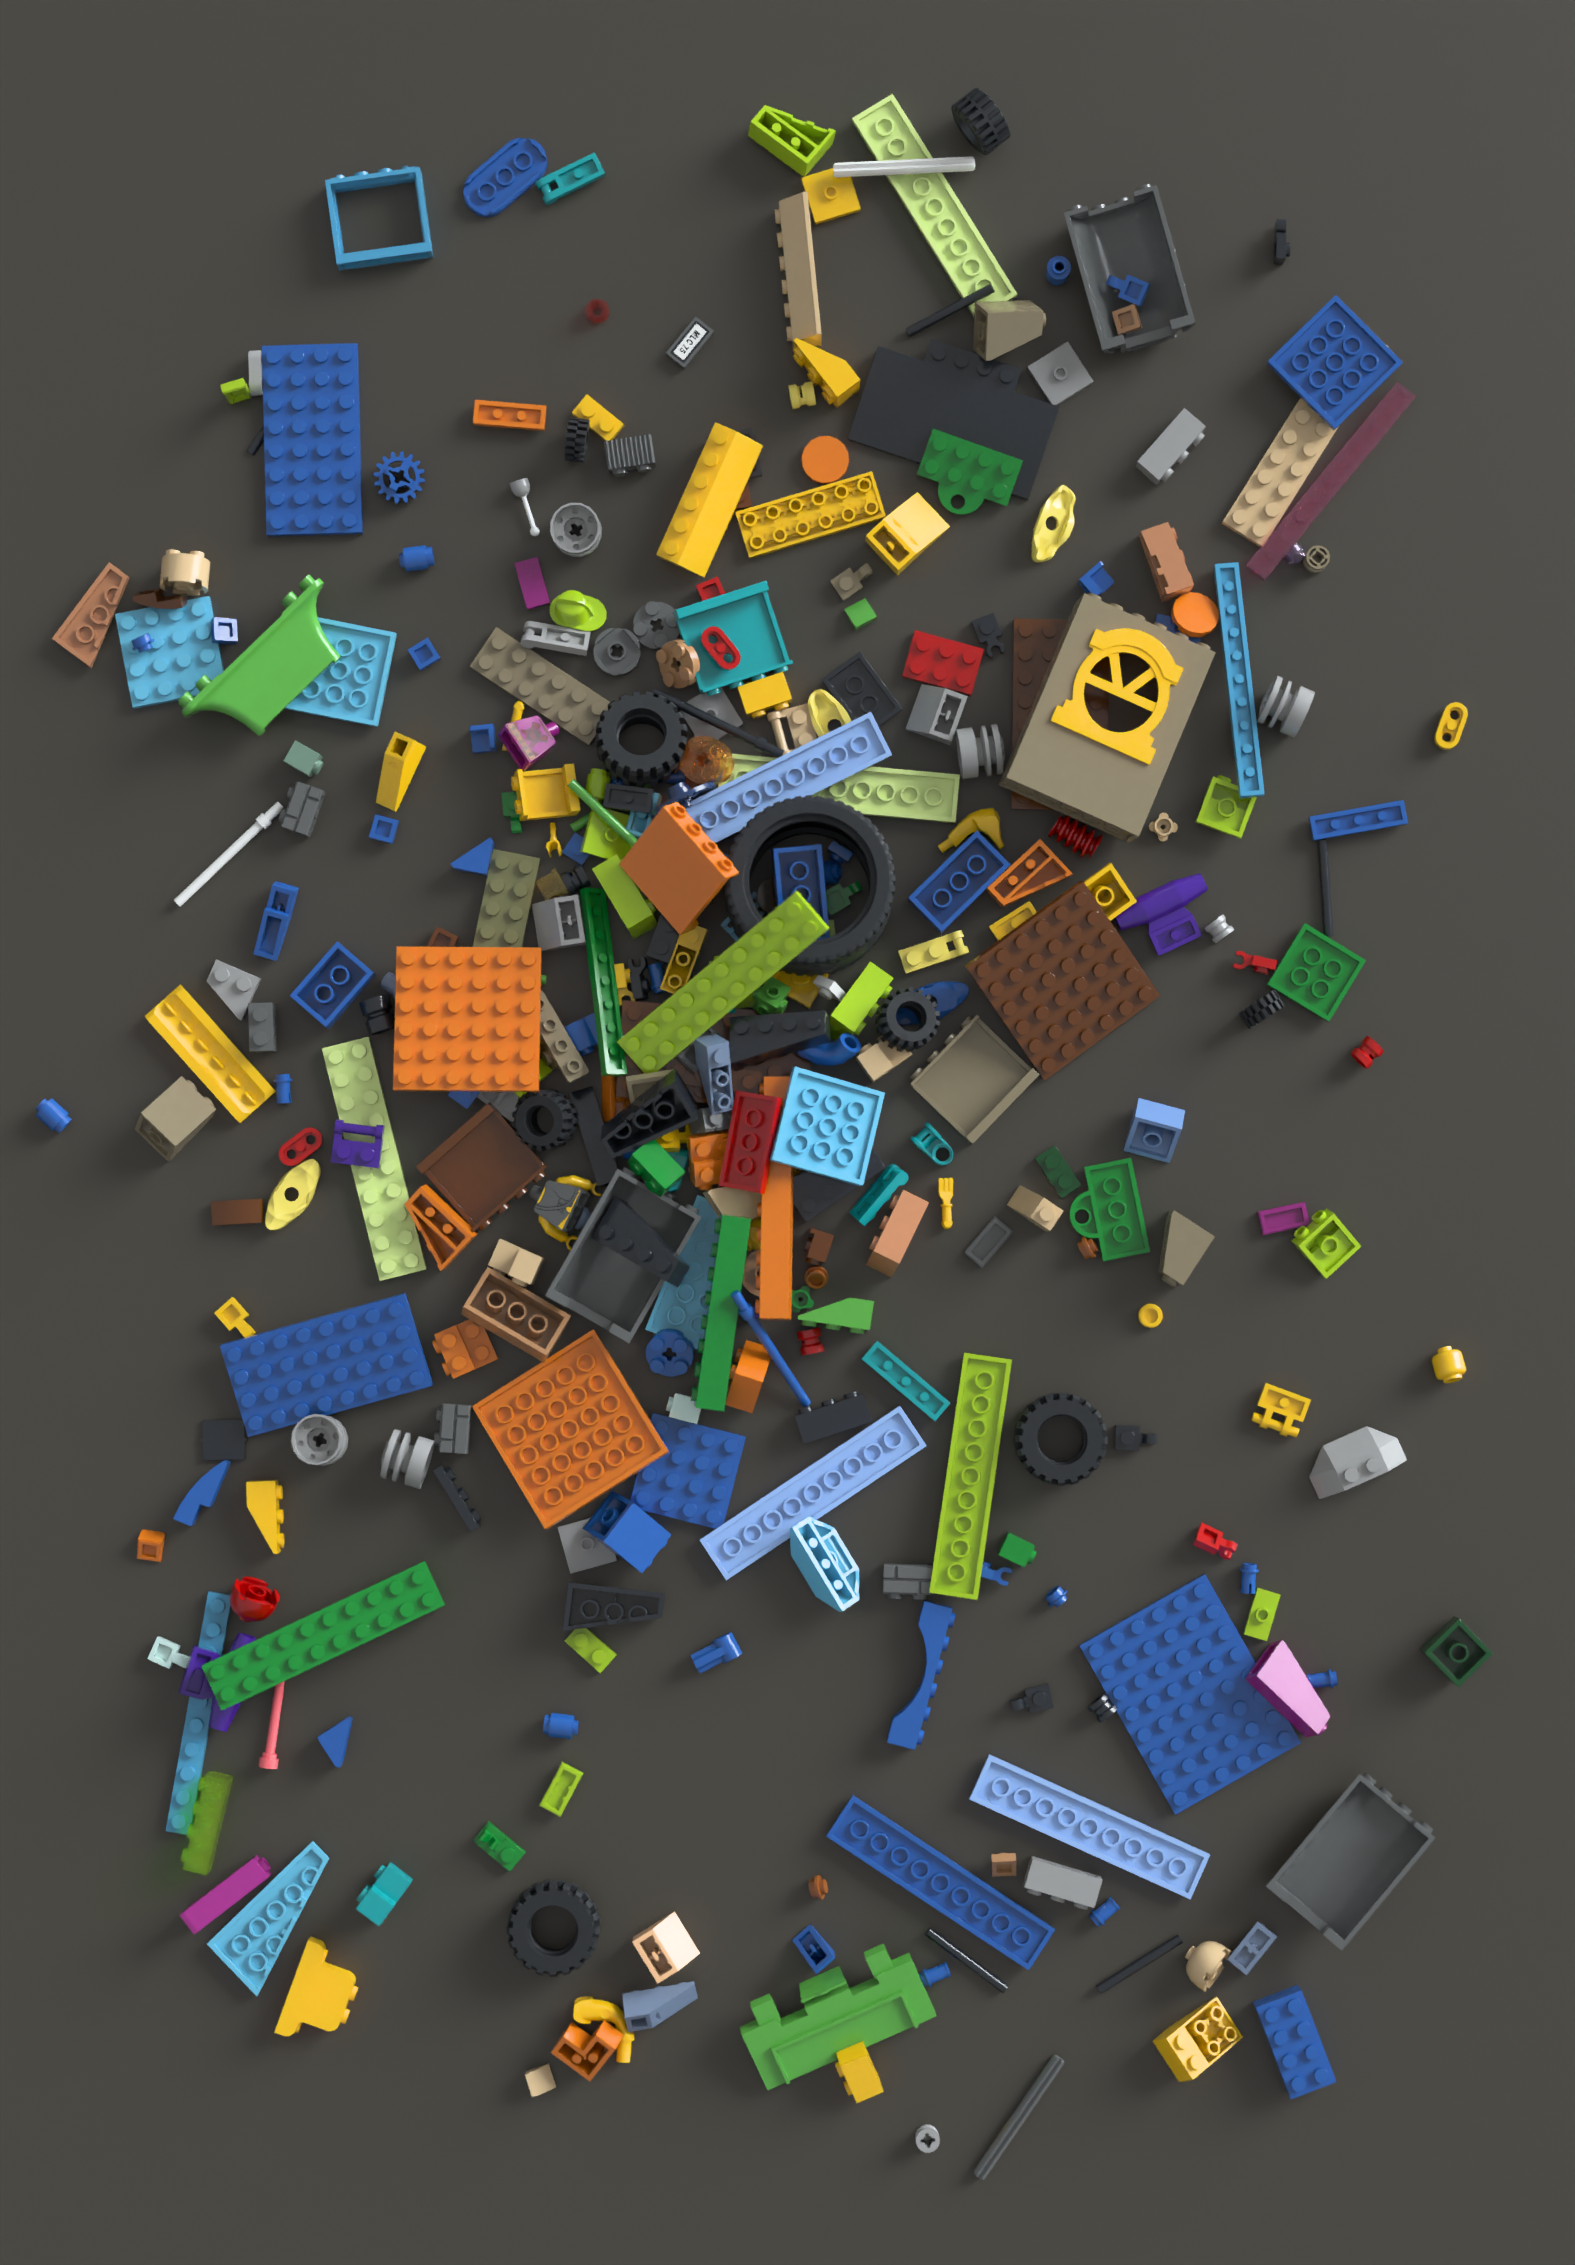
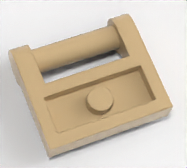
M808 703L767 714L768 722L772 724L777 746L784 750L783 755L795 749L788 750L780 719L787 718L795 749L817 739Z

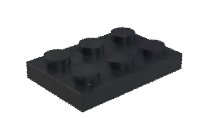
M860 651L821 679L832 696L846 710L852 721L871 712L878 727H880L902 711V707Z

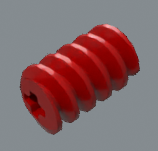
M1066 815L1063 818L1060 816L1048 837L1051 838L1058 834L1056 842L1059 843L1066 839L1065 848L1073 844V853L1081 849L1080 857L1083 859L1089 854L1090 859L1102 841L1103 835L1100 834L1094 838L1095 830L1092 829L1086 833V824L1078 828V820L1075 819L1070 823V816Z

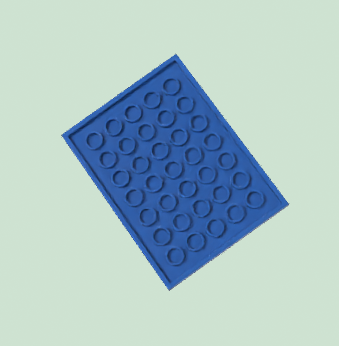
M1205 1574L1200 1575L1079 1645L1111 1703L1117 1706L1116 1712L1175 1815L1301 1743L1290 1722L1245 1680L1256 1663Z

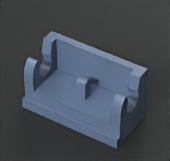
M1257 1922L1227 1960L1247 1975L1278 1936L1268 1930L1261 1922Z

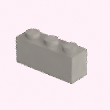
M1184 408L1137 461L1135 467L1156 485L1161 480L1166 482L1174 472L1171 468L1177 462L1181 464L1190 453L1187 450L1193 444L1196 447L1205 437L1203 432L1206 426Z
M1031 1856L1023 1885L1025 1888H1028V1893L1037 1896L1045 1893L1051 1895L1050 1899L1064 1903L1065 1900L1074 1902L1075 1907L1087 1910L1088 1906L1095 1908L1102 1878L1099 1875Z

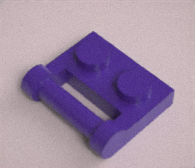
M336 1119L331 1162L380 1168L385 1126L377 1124L374 1127L344 1123V1120ZM343 1132L375 1136V1142L343 1140L342 1136Z

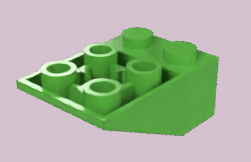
M846 1298L798 1315V1320H802V1325L816 1327L818 1322L825 1323L826 1329L840 1330L841 1326L850 1327L849 1332L864 1334L865 1330H870L874 1301Z

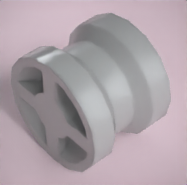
M1221 915L1206 926L1204 930L1213 936L1212 940L1216 944L1231 933L1234 928L1228 925L1226 917Z
M924 2124L917 2129L915 2133L917 2147L925 2153L935 2151L940 2144L938 2130L930 2124Z

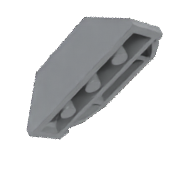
M1365 1426L1322 1445L1309 1478L1318 1498L1322 1499L1346 1491L1384 1474L1407 1459L1396 1437Z

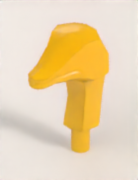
M986 808L967 815L948 834L949 838L938 845L941 852L944 853L953 846L957 847L968 835L976 831L988 835L997 847L1002 849L1004 843L1001 837L1000 818L994 808Z

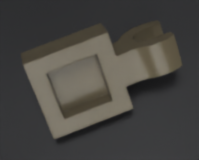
M868 563L860 567L855 573L849 567L830 580V583L844 602L863 589L860 582L873 574V570Z

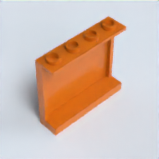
M678 802L664 806L619 863L621 868L680 935L696 928L699 924L696 919L729 878L739 874L733 863L723 855L718 846L702 831L701 826L695 823L686 809Z

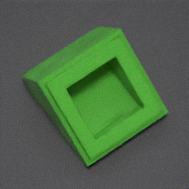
M866 598L844 609L855 631L877 619Z

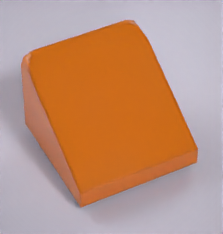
M141 1530L138 1537L137 1559L161 1562L165 1533Z

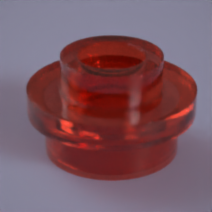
M601 299L591 300L585 309L586 316L593 323H602L609 316V307ZM599 308L602 310V313L594 315V309Z

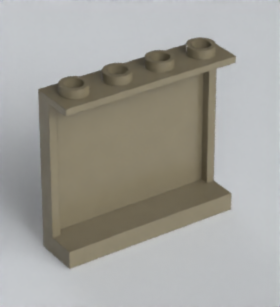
M978 1015L974 1018L969 1016L960 1025L963 1030L957 1036L952 1033L944 1042L946 1047L940 1053L936 1050L927 1059L930 1064L924 1070L919 1067L910 1077L913 1080L910 1086L971 1145L1039 1076L1033 1068L1031 1069L982 1022Z

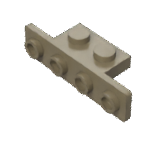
M541 991V1056L546 1065L550 1064L553 1070L559 1068L566 1081L571 1083L587 1075L589 1070L544 992Z

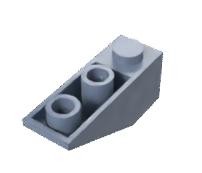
M717 1034L699 1037L694 1040L696 1063L710 1113L714 1115L733 1110L734 1102L729 1041Z
M694 1981L622 1994L628 2032L653 2028L698 1999Z

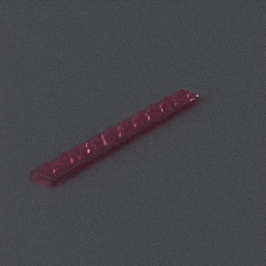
M1399 382L1393 386L1247 563L1246 567L1265 581L1416 397Z

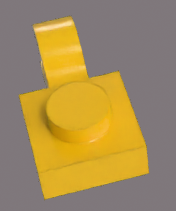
M624 963L614 964L619 1006H622V998L624 996H629L631 1001H636L633 998V993L627 987V983H631L630 969H625Z
M231 1297L214 1313L229 1331L237 1328L244 1337L252 1336L256 1333L245 1321L249 1314L234 1297Z

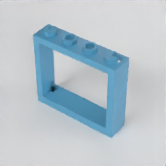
M406 165L401 167L400 170L393 171L390 168H383L378 170V173L357 172L354 176L345 177L344 175H337L335 178L325 180L336 264L339 271L433 258L420 167H408ZM415 182L423 243L344 254L336 193Z

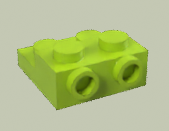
M1218 775L1217 778L1212 777L1196 823L1241 839L1257 797L1239 799L1238 786L1232 784L1231 779Z
M1326 1208L1324 1211L1319 1210L1312 1216L1313 1221L1307 1227L1302 1226L1298 1228L1294 1233L1295 1238L1291 1240L1325 1279L1362 1247L1337 1216Z

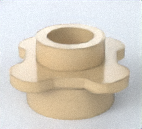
M1167 813L1159 814V818L1149 824V830L1155 832L1160 841H1166L1168 836L1178 829L1177 824L1168 818Z

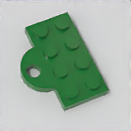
M933 429L917 475L939 482L938 495L942 505L952 513L964 515L978 509L983 503L984 498L1007 506L1023 460ZM955 495H961L965 499V504L960 509H955L951 505V499Z
M1127 1158L1083 1167L1088 1191L1079 1194L1070 1206L1069 1219L1074 1230L1087 1238H1098L1102 1261L1150 1252L1132 1159ZM1078 1210H1085L1088 1213V1220L1084 1224H1080L1075 1220V1213Z

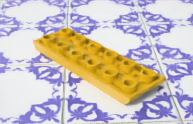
M872 471L735 512L749 558H755L886 517Z
M181 984L145 1015L149 1023L239 1123L243 1122L276 1092Z

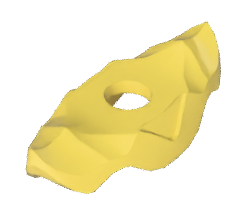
M1065 485L1059 486L1049 496L1039 512L1034 525L1032 539L1033 562L1039 563L1050 560L1072 532L1074 526L1073 506L1076 498L1074 493ZM1050 516L1054 517L1057 522L1056 528L1052 531L1046 527V519Z
M817 689L809 696L808 708L812 725L818 737L830 732L828 724L833 719L839 720L841 726L852 721L843 706L827 691Z
M307 1159L301 1162L280 1179L271 1193L267 1205L265 1225L269 1230L284 1228L308 1207L315 1194L317 1182L321 1174L320 1165L316 1160ZM289 1187H294L298 1190L299 1196L295 1201H288L285 1198V1191Z

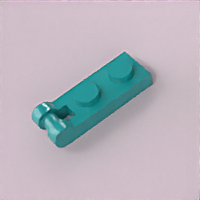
M594 152L537 180L535 184L538 190L542 191L545 204L550 205L559 198L605 177V172ZM556 182L558 189L552 191L550 185Z
M890 1164L849 1213L866 1226L875 1217L876 1212L891 1198L892 1193L897 1187L907 1183L908 1174L896 1164Z

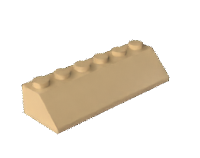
M801 192L779 201V209H775L776 224L781 225V233H777L778 248L783 247L784 255L779 256L780 271H785L786 279L782 280L783 294L788 295V303H784L785 318L790 317L791 325L786 327L787 341H792V345H794V339L798 338L813 346H821L822 333L808 192Z

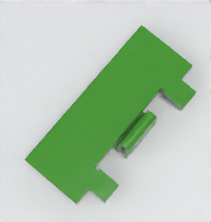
M884 1943L865 1951L864 1956L874 1978L851 1988L848 1987L839 1966L799 1983L802 2003L804 2002L805 2008L783 2018H780L770 1993L751 2001L750 2006L756 2020L740 2026V2030L767 2090L783 2083L789 2084L792 2079L838 2060L836 2052L862 2041L865 2047H868L913 2026L917 2028L918 2024L936 2017L934 2007L910 1954L907 1953L891 1960Z

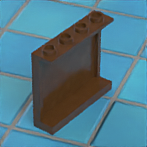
M491 1102L487 1103L416 1166L422 1174H426L471 1225L473 1232L477 1228L481 1231L484 1230L492 1222L489 1218L493 1214L501 1215L510 1207L507 1202L513 1197L518 1200L528 1191L525 1186L531 1181L536 1184L546 1175L543 1170L547 1168L539 1156L532 1149L528 1148V1144L523 1145L520 1142L522 1137H516L514 1133L516 1130Z

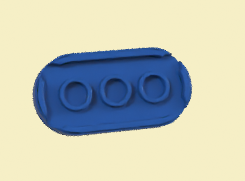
M515 138L504 145L466 179L463 191L464 200L468 208L473 213L482 217L496 216L508 208L534 186L537 180L544 176L547 169V157L543 147L537 141L529 138Z

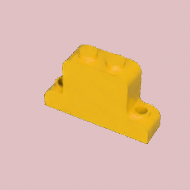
M312 1936L308 1939L274 2033L282 2036H290L294 2032L298 2033L302 2022L326 2031H334L340 2023H346L350 2010L346 2009L349 2000L354 2001L359 1987L355 1986L356 1977L351 1971L325 1962L328 1950H326L325 1943L322 1940Z

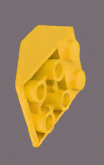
M798 338L794 339V360L800 367L805 366L809 372L807 374L808 378L815 386L819 384L824 391L822 396L829 405L833 403L838 408L859 392L860 379L845 360Z
M917 492L877 524L866 535L865 542L898 576L950 526Z
M1214 1997L1168 2027L1153 2040V2043L1178 2081L1182 2082L1194 2080L1240 2041L1243 2036L1219 1999Z

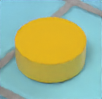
M1146 1304L1138 1312L1139 1322L1148 1328L1158 1326L1163 1318L1161 1309L1155 1304Z

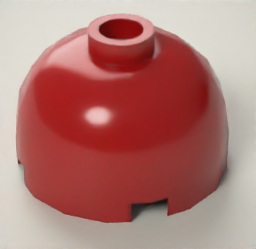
M245 1576L241 1581L235 1580L229 1598L230 1605L244 1622L263 1621L272 1615L280 1599L278 1591L274 1588L272 1592L266 1588L268 1583L263 1580Z

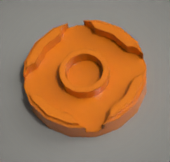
M819 436L811 440L804 448L802 454V468L812 481L819 484H830L840 480L846 473L849 465V455L845 445L837 438L831 436Z
M1189 592L1182 594L1176 599L1171 610V619L1183 634L1200 638L1215 629L1219 620V611L1209 597L1200 593Z

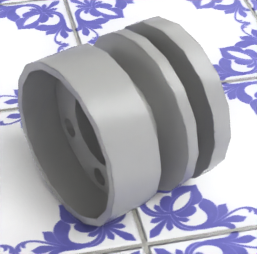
M568 503L561 506L554 513L550 521V533L554 543L564 554L571 557H583L591 554L601 541L602 527L599 519L589 506L582 503ZM574 526H576L578 529L581 527L583 528L580 531L582 534L581 536L577 537L576 534L571 535L573 533L572 528Z
M1277 676L1263 696L1259 706L1257 722L1263 724L1267 715L1271 716L1268 723L1269 728H1272L1276 721L1280 720L1282 721L1280 732L1295 738L1307 715L1315 692L1300 686L1295 694H1291L1292 682L1288 680L1282 690L1280 686L1283 678Z
M997 724L990 725V736H987L986 727L981 726L980 737L975 738L972 727L956 729L957 753L962 779L977 778L979 766H984L987 776H991V765L993 764L996 774H1003L1005 752L1003 739Z
M313 1414L304 1417L296 1424L292 1431L291 1443L293 1451L300 1460L307 1464L326 1466L337 1462L343 1457L348 1446V1435L346 1428L339 1420L332 1416ZM324 1435V1439L327 1440V1443L321 1444L320 1446V1442L317 1441V1438L322 1437Z
M394 1429L383 1451L380 1478L387 1479L392 1469V1481L396 1482L402 1472L405 1473V1485L421 1489L429 1468L435 1441L419 1436L413 1446L410 1445L411 1433H406L403 1441L400 1442L401 1431Z

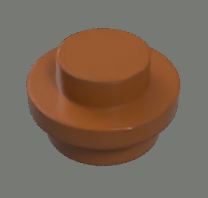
M1082 1237L1081 1241L1077 1243L1079 1250L1085 1259L1090 1257L1094 1259L1097 1257L1096 1251H1098L1095 1241L1092 1238Z
M817 1265L809 1267L804 1275L806 1284L813 1289L824 1287L829 1278L826 1269Z
M816 1875L813 1879L809 1880V1890L812 1898L822 1900L825 1894L828 1893L827 1882L820 1875Z

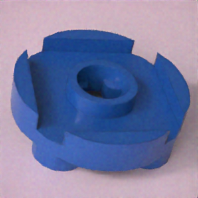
M662 1329L658 1331L656 1335L651 1337L646 1347V1359L651 1371L669 1377L685 1374L692 1364L695 1355L694 1345L691 1340H688L683 1336L684 1333L676 1329ZM668 1348H672V1352L676 1353V1355L668 1357L664 1352Z

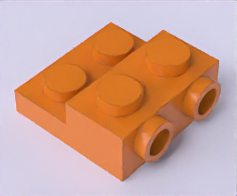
M729 1129L688 1136L690 1181L700 1190H709L713 1188V1184H719Z
M470 1319L434 1334L435 1340L432 1341V1344L437 1354L442 1353L445 1359L442 1367L446 1375H452L453 1379L499 1359L486 1329Z

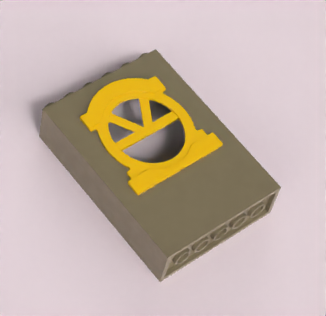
M1084 593L1074 604L998 785L1130 843L1139 837L1216 652L1210 650L1211 647L1204 643L1197 642L1196 644L1189 641V637L1182 633L1176 632L1174 634L1167 631V627L1160 623H1149L1140 614H1129L1123 611V607L1118 604L1110 603L1109 605L1101 601V597L1096 594L1088 593L1087 595ZM1119 653H1130L1142 658L1148 663L1150 668L1123 688ZM1106 656L1110 660L1112 683L1090 673L1095 664ZM1152 678L1157 679V702L1150 701L1133 692ZM1085 682L1153 713L1143 725L1134 730L1121 733L1108 731L1100 727L1091 718L1086 709L1084 701Z

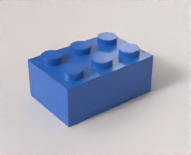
M337 941L291 993L290 997L326 1028L330 1029L374 979L376 974Z

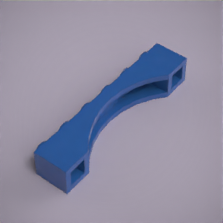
M923 1600L918 1625L923 1634L926 1648L924 1675L913 1698L902 1710L893 1715L886 1739L887 1743L913 1750L916 1749L917 1744L921 1745L924 1736V1731L921 1730L922 1722L928 1721L931 1707H927L929 1697L934 1698L937 1684L933 1683L935 1674L940 1675L943 1660H939L941 1651H946L949 1642V1637L946 1636L947 1628H952L956 1615L952 1613L951 1606Z

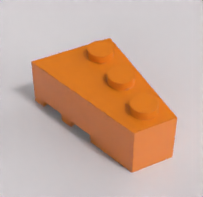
M1039 839L986 889V892L1001 908H1004L1070 878L1073 873Z
M427 1184L421 1186L405 1203L417 1229L423 1235L429 1251L432 1252L438 1263L437 1266L440 1271L446 1269L478 1235Z

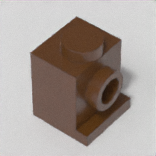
M811 1228L810 1233L814 1234L813 1239L808 1237L804 1251L808 1252L805 1262L819 1266L820 1262H826L834 1235Z

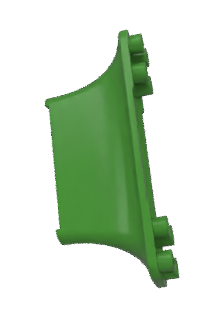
M307 575L299 583V588L303 593L297 597L291 591L284 597L282 605L286 609L253 644L212 681L206 675L200 678L195 684L196 688L200 691L198 695L193 697L189 692H186L178 700V704L183 708L181 713L185 718L200 711H217L237 719L256 735L260 736L266 732L264 728L332 662L334 664L337 663L340 659V654L328 641L317 616L316 601L324 585L320 578L315 581L310 575Z

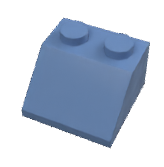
M1138 1098L1123 1151L1170 1163L1182 1131L1185 1110Z

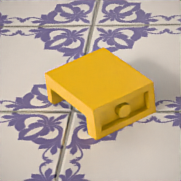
M564 764L562 768L524 772L522 769L516 770L514 776L511 777V787L513 791H516L517 800L514 801L515 813L520 816V821L577 816L580 812L579 797L567 786L573 779L576 780L574 764Z

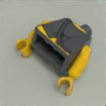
M576 1175L558 1177L555 1182L548 1180L544 1188L534 1185L529 1193V1197L537 1201L534 1211L539 1214L538 1220L545 1233L561 1243L564 1241L569 1250L573 1248L569 1245V1241L578 1239L572 1233L590 1194L592 1193L597 1197L603 1195L595 1192L597 1182L593 1184L590 1180Z

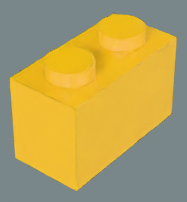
M783 672L738 686V693L746 716H752L753 719L765 716L766 711L774 708L775 711L784 710L789 707V703H792V697Z
M863 2041L836 2052L839 2061L835 2063L836 2069L840 2077L845 2076L847 2081L843 2083L848 2096L853 2094L856 2103L884 2092L880 2078Z

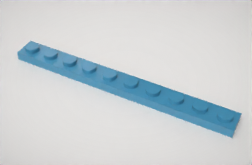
M1239 563L1215 564L1213 569L1239 799L1263 797L1265 793Z
M209 1591L198 1647L215 1651L222 1656L231 1611L230 1594ZM189 1697L166 1831L185 1835L191 1834L210 1729L208 1725L212 1698L201 1700Z

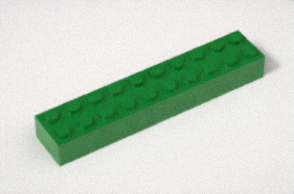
M422 1561L203 1664L202 1669L221 1710H224L430 1613L445 1604L426 1562Z

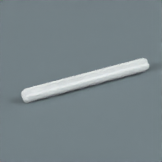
M974 157L834 163L833 175L834 177L973 171L975 169Z

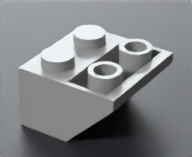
M921 684L905 730L951 745L968 696L946 688Z
M578 895L553 898L532 904L538 947L542 948V952L586 945L581 904Z

